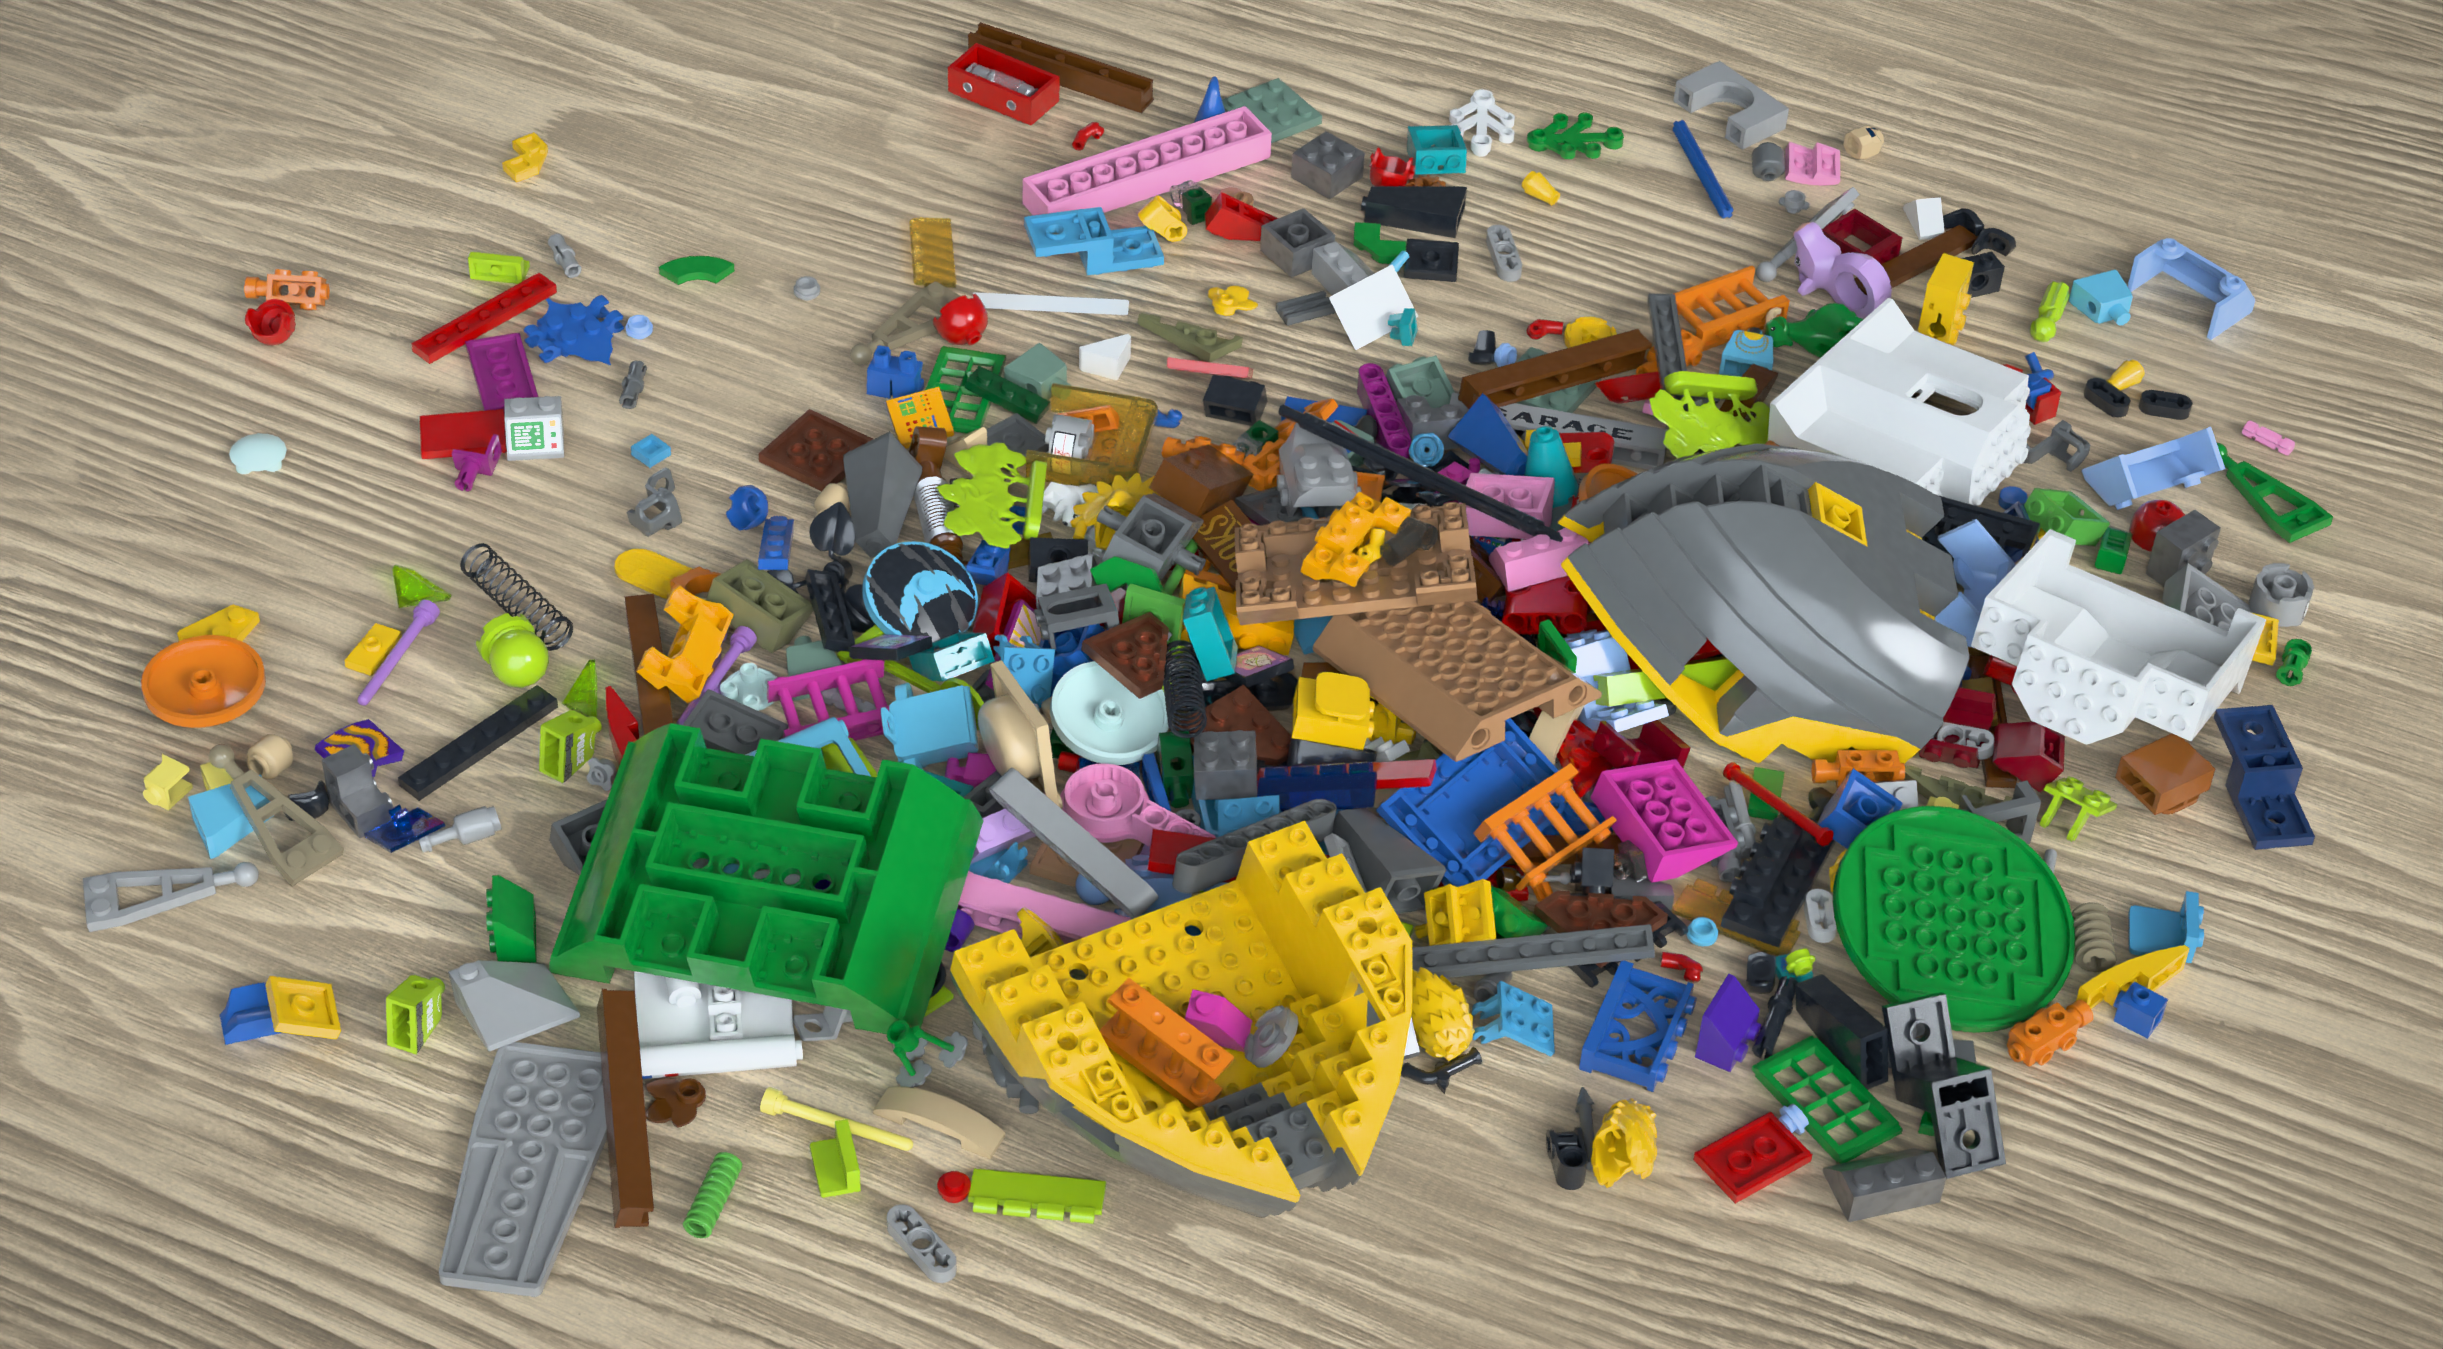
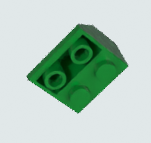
M492 875V888L486 889L487 908H492V910L486 912L487 931H493V934H489L490 953L496 952L497 961L537 963L534 894L500 875Z
M1491 886L1496 939L1542 935L1548 926L1545 922L1506 891Z

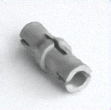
M561 234L550 236L548 245L554 252L556 263L562 266L569 278L577 277L582 269L575 259L574 250L567 245Z

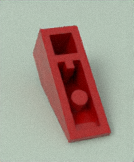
M1223 192L1218 195L1205 213L1206 230L1210 231L1213 235L1221 236L1228 240L1261 241L1262 225L1278 219Z

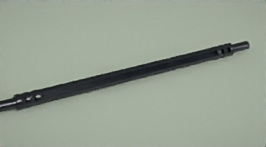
M1284 404L1278 410L1279 415L1298 423L1300 428L1461 503H1465V505L1534 537L1544 534L1548 535L1551 540L1563 541L1560 532L1545 526L1543 521L1308 412L1303 414Z

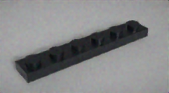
M539 685L534 686L399 776V786L418 801L422 800L557 709V698Z

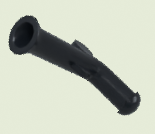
M1472 1047L1469 1053L1448 1064L1437 1062L1435 1070L1432 1072H1426L1410 1065L1408 1062L1404 1063L1401 1076H1406L1425 1085L1437 1084L1445 1095L1446 1088L1449 1086L1450 1076L1474 1064L1481 1065L1482 1058L1478 1050Z

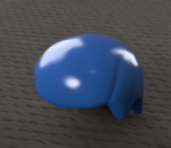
M753 485L738 487L734 494L729 496L732 506L726 511V515L733 527L739 531L749 530L764 523L768 515V500L762 490Z

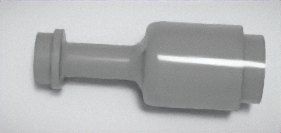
M486 806L456 815L453 818L454 823L451 827L426 834L418 838L423 853L427 851L432 852V846L453 839H459L463 845H467L493 836L496 831L502 828L495 807L486 808Z

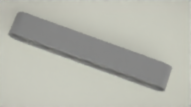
M1010 768L989 788V792L998 803L1132 919L1141 916L1158 899L1157 893L1146 881L1014 768Z

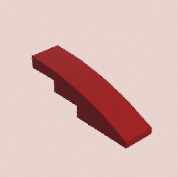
M612 686L605 687L608 731L613 753L620 766L628 741L635 742L639 739L638 721Z

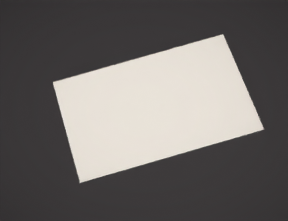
M1393 265L1329 297L1355 350L1391 332V329L1396 326H1388L1390 315L1403 313L1404 308H1414Z

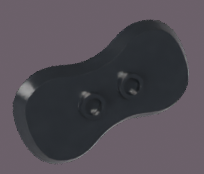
M1287 672L1247 689L1268 711L1285 710L1293 706V698L1298 680L1290 672ZM1227 679L1203 681L1202 690L1205 707L1242 685ZM1197 708L1188 710V712H1193Z

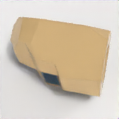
M1867 125L1859 129H1853L1845 134L1843 146L1846 152L1855 159H1867L1881 151L1884 138L1880 130Z

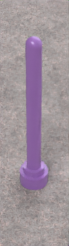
M421 600L413 610L414 620L358 696L357 701L360 705L365 706L370 702L421 629L434 623L440 614L436 604L429 600Z
M745 626L736 628L730 637L731 647L706 680L699 698L690 702L676 724L683 725L708 689L715 690L740 653L751 650L757 641L756 634L751 629Z

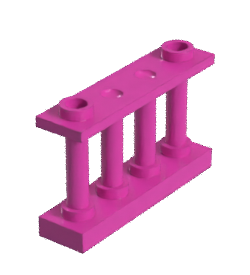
M862 659L858 662L790 677L782 676L772 681H767L768 703L780 700L789 729L783 730V738L817 724L813 723L804 726L800 724L792 698L809 694L818 723L830 718L821 691L838 688L847 716L836 719L838 721L843 720L849 733L848 738H853L856 741L883 735L881 708L885 707L889 711V706L878 678L884 677L885 660ZM867 681L876 710L861 713L858 711L850 685Z

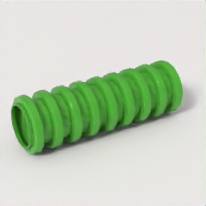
M719 1152L715 1155L710 1169L695 1196L691 1209L683 1221V1228L690 1235L700 1239L710 1237L712 1229L715 1227L716 1221L731 1193V1189L743 1168L741 1160L735 1155L727 1152Z

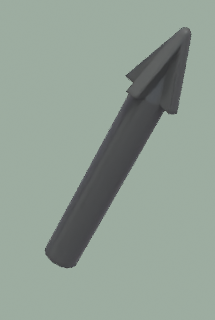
M1581 1087L1575 1111L1579 1113L1580 1127L1583 1132L1584 1145L1588 1155L1587 1170H1593L1591 1157L1595 1137L1591 1105L1594 1102L1586 1089Z

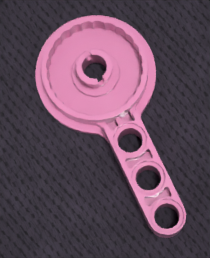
M1093 764L1083 767L1068 779L1065 788L1060 794L1063 804L1062 810L1102 843L1135 839L1150 847L1153 829L1216 838L1213 834L1150 801L1141 780L1132 771L1118 765Z

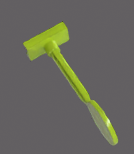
M874 625L855 640V645L885 633L877 625ZM840 651L837 653V657L844 661V664L862 660L850 658L849 652ZM885 660V671L927 693L961 685L969 686L974 706L977 731L979 730L978 713L984 702L972 686L958 678H949L940 686L936 682L896 661Z

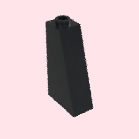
M1371 186L1368 196H1363L1361 211L1365 212L1364 222L1456 238L1465 210L1467 187Z
M1823 974L1796 983V1011L1830 1052L1867 1090L1888 1082V1028Z

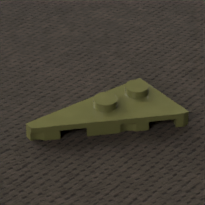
M1141 313L1138 316L1137 324L1177 345L1181 350L1192 353L1204 362H1212L1242 346L1243 338L1237 335L1233 339L1228 340L1217 337L1216 330L1204 329L1177 321L1176 326L1160 323L1161 317Z
M1905 765L1904 780H1916L1917 791L1928 800L1930 796L1935 798L1946 797L1952 803L1960 805L1961 796L1966 795L1975 809L2012 800V797L2005 796V799L2001 800L1985 795L1986 789L1969 786L1965 782L1941 775L1940 779L1937 780L1921 775L1922 769Z

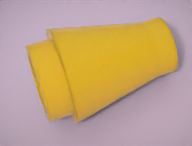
M1531 171L1522 182L1521 187L1525 190L1526 194L1542 200L1551 206L1560 197V193L1555 190L1541 172Z
M2133 359L2130 361L2126 360L2106 381L2121 391L2139 384L2144 377V369L2138 361Z

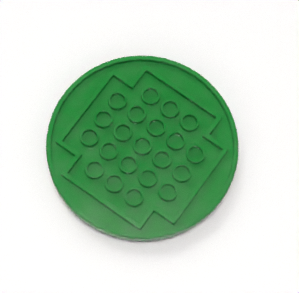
M1918 806L1905 808L1887 814L1868 825L1850 844L1839 863L1833 885L1832 899L1837 931L1849 958L1859 973L1890 1003L1893 1004L1939 992L1945 993L1951 1030L1971 1033L1993 1032L2008 1029L2018 1022L2023 1023L2029 1020L2039 1009L2045 1008L2063 987L2070 973L2075 953V928L2070 905L2056 876L2044 860L2025 841L1998 823L1983 816L1951 807Z

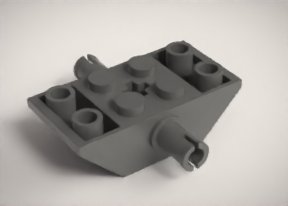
M1155 493L1144 495L1127 517L1112 510L1107 505L1101 509L1097 517V522L1103 523L1116 531L1100 563L1113 556L1121 557L1155 569L1160 581L1172 565L1178 564L1196 576L1199 575L1205 565L1206 559L1185 549L1202 526L1204 520ZM1126 584L1125 586L1121 587V589L1126 591L1128 585Z

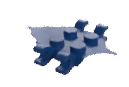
M599 295L587 307L581 302L559 304L547 298L546 301L549 304L547 313L537 320V326L532 324L524 328V332L529 336L524 339V342L530 348L538 346L543 351V353L539 354V358L544 363L551 362L559 356L576 355L589 361H600L611 365L609 358L613 351L611 343L612 334L621 332L624 326L619 322V320L623 319V315L618 310L609 312L604 306L609 304V301L603 295ZM605 317V319L601 322L598 320V318Z

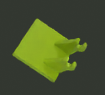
M2064 777L2045 786L2044 791L2054 795L2043 815L2039 826L2043 828L2048 827L2064 799L2067 798L2082 806L2066 838L2072 842L2078 837L2090 814L2100 817L2115 810L2118 804L2112 802L2108 794L2099 790L2091 791L2083 787L2084 783L2074 777Z

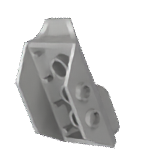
M1296 423L1286 442L1279 448L1280 474L1277 475L1278 492L1280 491L1281 506H1286L1288 517H1293L1297 507L1343 506L1347 501L1351 502L1359 491L1361 492V487H1357V473L1352 470L1346 449L1300 428L1299 424Z

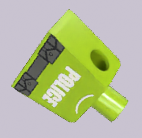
M569 710L543 723L540 728L539 771L561 783L566 782L592 758L595 748V735L602 729L601 722L594 716L586 717L574 710Z
M410 975L386 997L388 1046L413 1054H417L442 1017L441 994L445 991V984L441 979L437 977L427 979L417 975Z

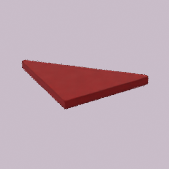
M1539 707L1532 708L1537 718H1539L1542 710ZM1577 719V721L1573 720L1556 756L1562 768L1572 763L1578 771V774L1571 780L1575 793L1581 799L1596 786L1602 771L1613 770L1615 767L1592 748L1596 732Z

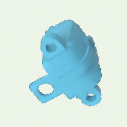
M904 683L895 686L896 701L890 704L889 711L885 707L881 708L883 733L894 745V752L898 762L913 764L923 770L928 764L945 762L951 757L957 759L966 758L968 752L977 753L979 750L974 706L969 686L961 685L913 696L910 684Z

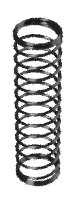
M476 544L465 552L460 563L461 571L467 577H470L480 589H483L486 595H489L493 601H496L498 606L502 607L511 617H513V614L517 616L521 612L525 615L527 609L533 603L540 600L538 608L526 617L527 619L530 618L529 621L531 622L533 616L540 609L547 606L544 615L532 623V625L537 624L535 627L536 635L537 632L543 630L541 636H539L543 642L544 638L551 636L557 631L562 621L567 622L564 633L555 641L545 643V645L559 641L569 628L567 636L556 646H546L548 651L557 650L569 641L573 633V623L563 616L560 611L556 610L554 605L549 604V601L543 598L540 592H536V589L530 586L527 580H523L521 574H517L514 568H510L508 562H504L501 556H497V553L488 544ZM480 547L488 548V550L481 552L474 558L470 565V570L467 572L465 563L469 554ZM489 552V558L479 566L477 571L471 572L477 558ZM495 558L494 564L484 574L479 575L489 567L492 559ZM501 564L500 571L492 579L485 581L487 574L495 566ZM508 570L507 576L497 586L491 588L494 579L501 572ZM484 576L483 581L479 582L478 578ZM514 576L512 584L505 591L498 593L500 586L506 579ZM490 582L489 588H485L484 584ZM521 582L519 589L514 595L504 600L507 591L516 583ZM497 588L496 593L492 594L491 590ZM527 588L525 596L518 603L511 605L514 597L521 590ZM503 594L502 600H498L497 596ZM534 594L530 604L523 610L518 611L521 602L526 597ZM510 600L509 605L504 606V602ZM517 606L515 612H511L510 608ZM554 612L549 623L537 630L543 618ZM559 622L555 630H553L550 634L546 635L548 630L554 624Z
M1176 640L1167 644V652L1177 646H1185L1191 650L1178 648L1166 655L1163 686L1167 723L1174 735L1190 739L1202 733L1207 723L1201 671L1193 645L1185 640ZM1177 651H1186L1192 654L1189 655L1186 653H1178L1167 659L1172 653H1175ZM1178 656H1187V657H1189V658L1192 659V660H1190V659H1187V658H1179V659H1176V660L1171 661V662L1168 664V662H1169L1170 660H1172L1173 658L1178 657ZM1178 661H1187V662H1190V663L1193 664V665H1190V664H1188V663H1179V664H1176V665L1172 666V667L1169 669V667H1170L1173 663H1176V662H1178ZM1179 666H1188V667H1190V668H1180V669H1177V670L1172 671L1174 668L1179 667ZM1183 706H1192V707H1188V708H1180V707H1183ZM1197 708V709L1194 710L1193 712H1189V713H1180V712H1177V711H1176V710L1187 711V710H1191V709ZM1199 711L1198 714L1191 718H1180L1173 714L1175 713L1181 716H1189ZM1200 716L1199 719H1197L1195 722L1188 724L1180 723L1174 719L1176 718L1180 721H1190ZM1201 721L1200 724H1198L1196 727L1190 729L1180 728L1174 724L1176 723L1180 726H1191ZM1201 726V728H1200L1197 732L1191 733V734H1182V733H1180V732H1178V731L1175 730V728H1176V729H1178V730H1180V731H1188V732H1189V731L1196 730V729H1198V728Z

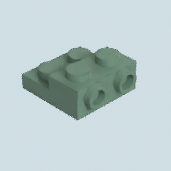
M1436 355L1428 358L1425 356L1419 357L1412 363L1405 365H1393L1388 369L1385 376L1396 402L1397 399L1418 395L1424 396L1431 408H1440L1443 405L1449 404L1452 393H1455Z

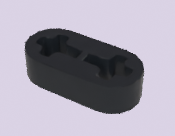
M2091 378L2086 383L2084 397L2093 405L2112 417L2121 418L2128 414L2131 400L2125 393L2101 378Z
M2146 390L2141 394L2138 406L2141 412L2147 415L2184 420L2189 417L2193 402L2186 395Z

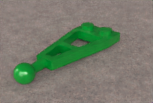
M2217 443L2224 467L2228 469L2226 477L2267 525L2288 543L2331 525L2333 516L2316 502L2246 461L2235 462L2228 456L2227 448L2223 444ZM2244 476L2252 480L2253 482L2257 483L2258 485L2252 487L2251 484L2244 478ZM2274 493L2296 506L2297 509L2278 516L2263 497Z

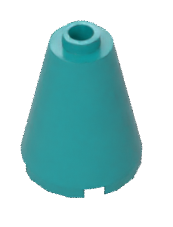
M1549 426L1539 427L1530 437L1524 476L1554 478L1552 508L1569 503L1568 498L1573 495L1576 497L1579 485L1559 432Z

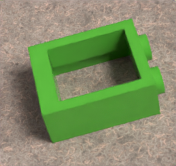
M2034 488L2024 504L2030 520L2040 523V528L2046 533L2051 529L2075 539L2076 545L2096 546L2110 525L2109 521L2071 491Z

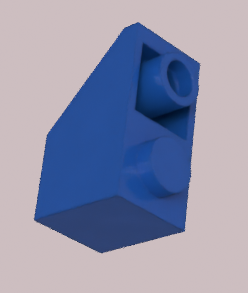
M982 540L968 562L966 569L974 583L988 585L1007 573L1010 547L1008 549L996 547Z

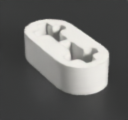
M1813 889L1808 892L1804 904V913L1809 936L1817 942L1827 943L1835 938L1837 927L1833 912V896L1823 889ZM1818 903H1820V906L1823 907V909L1818 908ZM1819 922H1823L1824 929L1819 925Z

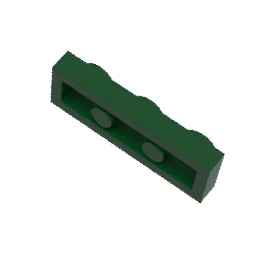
M981 366L977 367L965 384V389L1015 414L1018 413L1021 417L1035 424L1049 410L1051 401Z

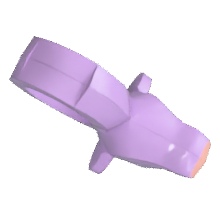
M1814 222L1803 223L1793 232L1797 245L1794 263L1798 268L1799 280L1802 283L1798 289L1799 294L1804 296L1818 288L1824 289L1837 304L1845 305L1850 311L1855 312L1857 317L1862 319L1872 313L1887 298H1891L1890 279L1883 266L1875 258L1862 253L1841 254L1840 247L1827 238L1820 226ZM1853 275L1857 276L1863 283L1867 295L1858 288Z

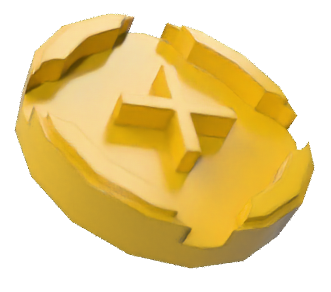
M1592 316L1580 317L1575 319L1574 323L1570 324L1569 322L1566 325L1563 339L1565 345L1569 348L1613 336L1617 332L1613 326L1611 328L1607 325V321Z

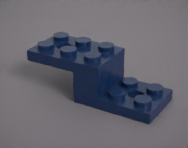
M2262 705L2216 709L2214 720L2233 759L2225 786L2254 850L2313 845L2315 835L2295 795L2303 767L2274 706ZM2247 730H2252L2255 734H2252ZM2269 819H2273L2275 822H2277V823H2279V824H2275V823L2269 821Z

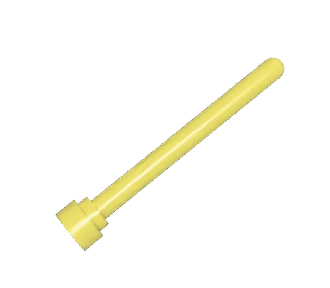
M772 1087L766 1089L760 1106L761 1112L775 1116L776 1113L781 1115L785 1112L835 1128V1121L848 1119L788 1100V1097L783 1095L782 1090ZM848 1119L851 1134L904 1151H909L913 1147V1141L910 1138Z

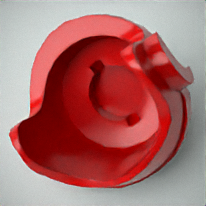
M1379 147L1375 153L1371 154L1369 166L1371 167L1370 180L1374 186H1406L1407 181L1413 179L1416 166L1413 165L1414 159L1412 157L1409 158L1408 162H1405L1399 157L1384 156Z
M281 299L267 300L256 310L248 308L245 315V324L251 330L254 338L266 345L282 344L295 331L296 323L293 309Z

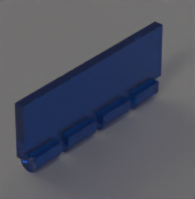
M1372 762L1350 763L1349 773H1347L1345 763L1321 764L1319 774L1317 765L1291 766V776H1289L1287 766L1266 767L1264 777L1259 778L1257 797L1279 795L1280 810L1282 812L1315 799L1331 801L1336 805L1337 809L1373 808L1378 774L1376 771L1373 772Z

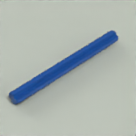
M1684 120L1675 121L1672 130L1718 214L1723 219L1732 217L1734 209Z

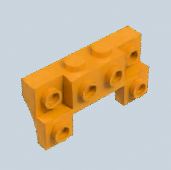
M1359 491L1351 502L1347 501L1340 510L1336 508L1333 511L1326 527H1320L1314 539L1317 544L1303 560L1300 572L1314 580L1333 579L1355 588L1359 578L1364 572L1369 570L1371 563L1356 555V551L1360 547L1365 546L1370 540L1371 529L1377 527L1396 535L1403 522L1410 518L1412 510L1388 497L1380 503Z
M679 585L672 589L663 609L681 624L668 655L665 656L652 646L645 651L636 672L658 690L667 686L688 704L699 698L706 680L712 674V665L722 651L720 646L734 614L721 603L703 600L692 595Z

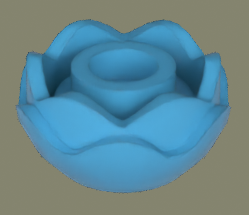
M1422 433L1414 437L1409 447V454L1414 462L1424 467L1434 466L1442 459L1444 446L1440 438L1434 433ZM1426 448H1429L1428 453L1425 452Z

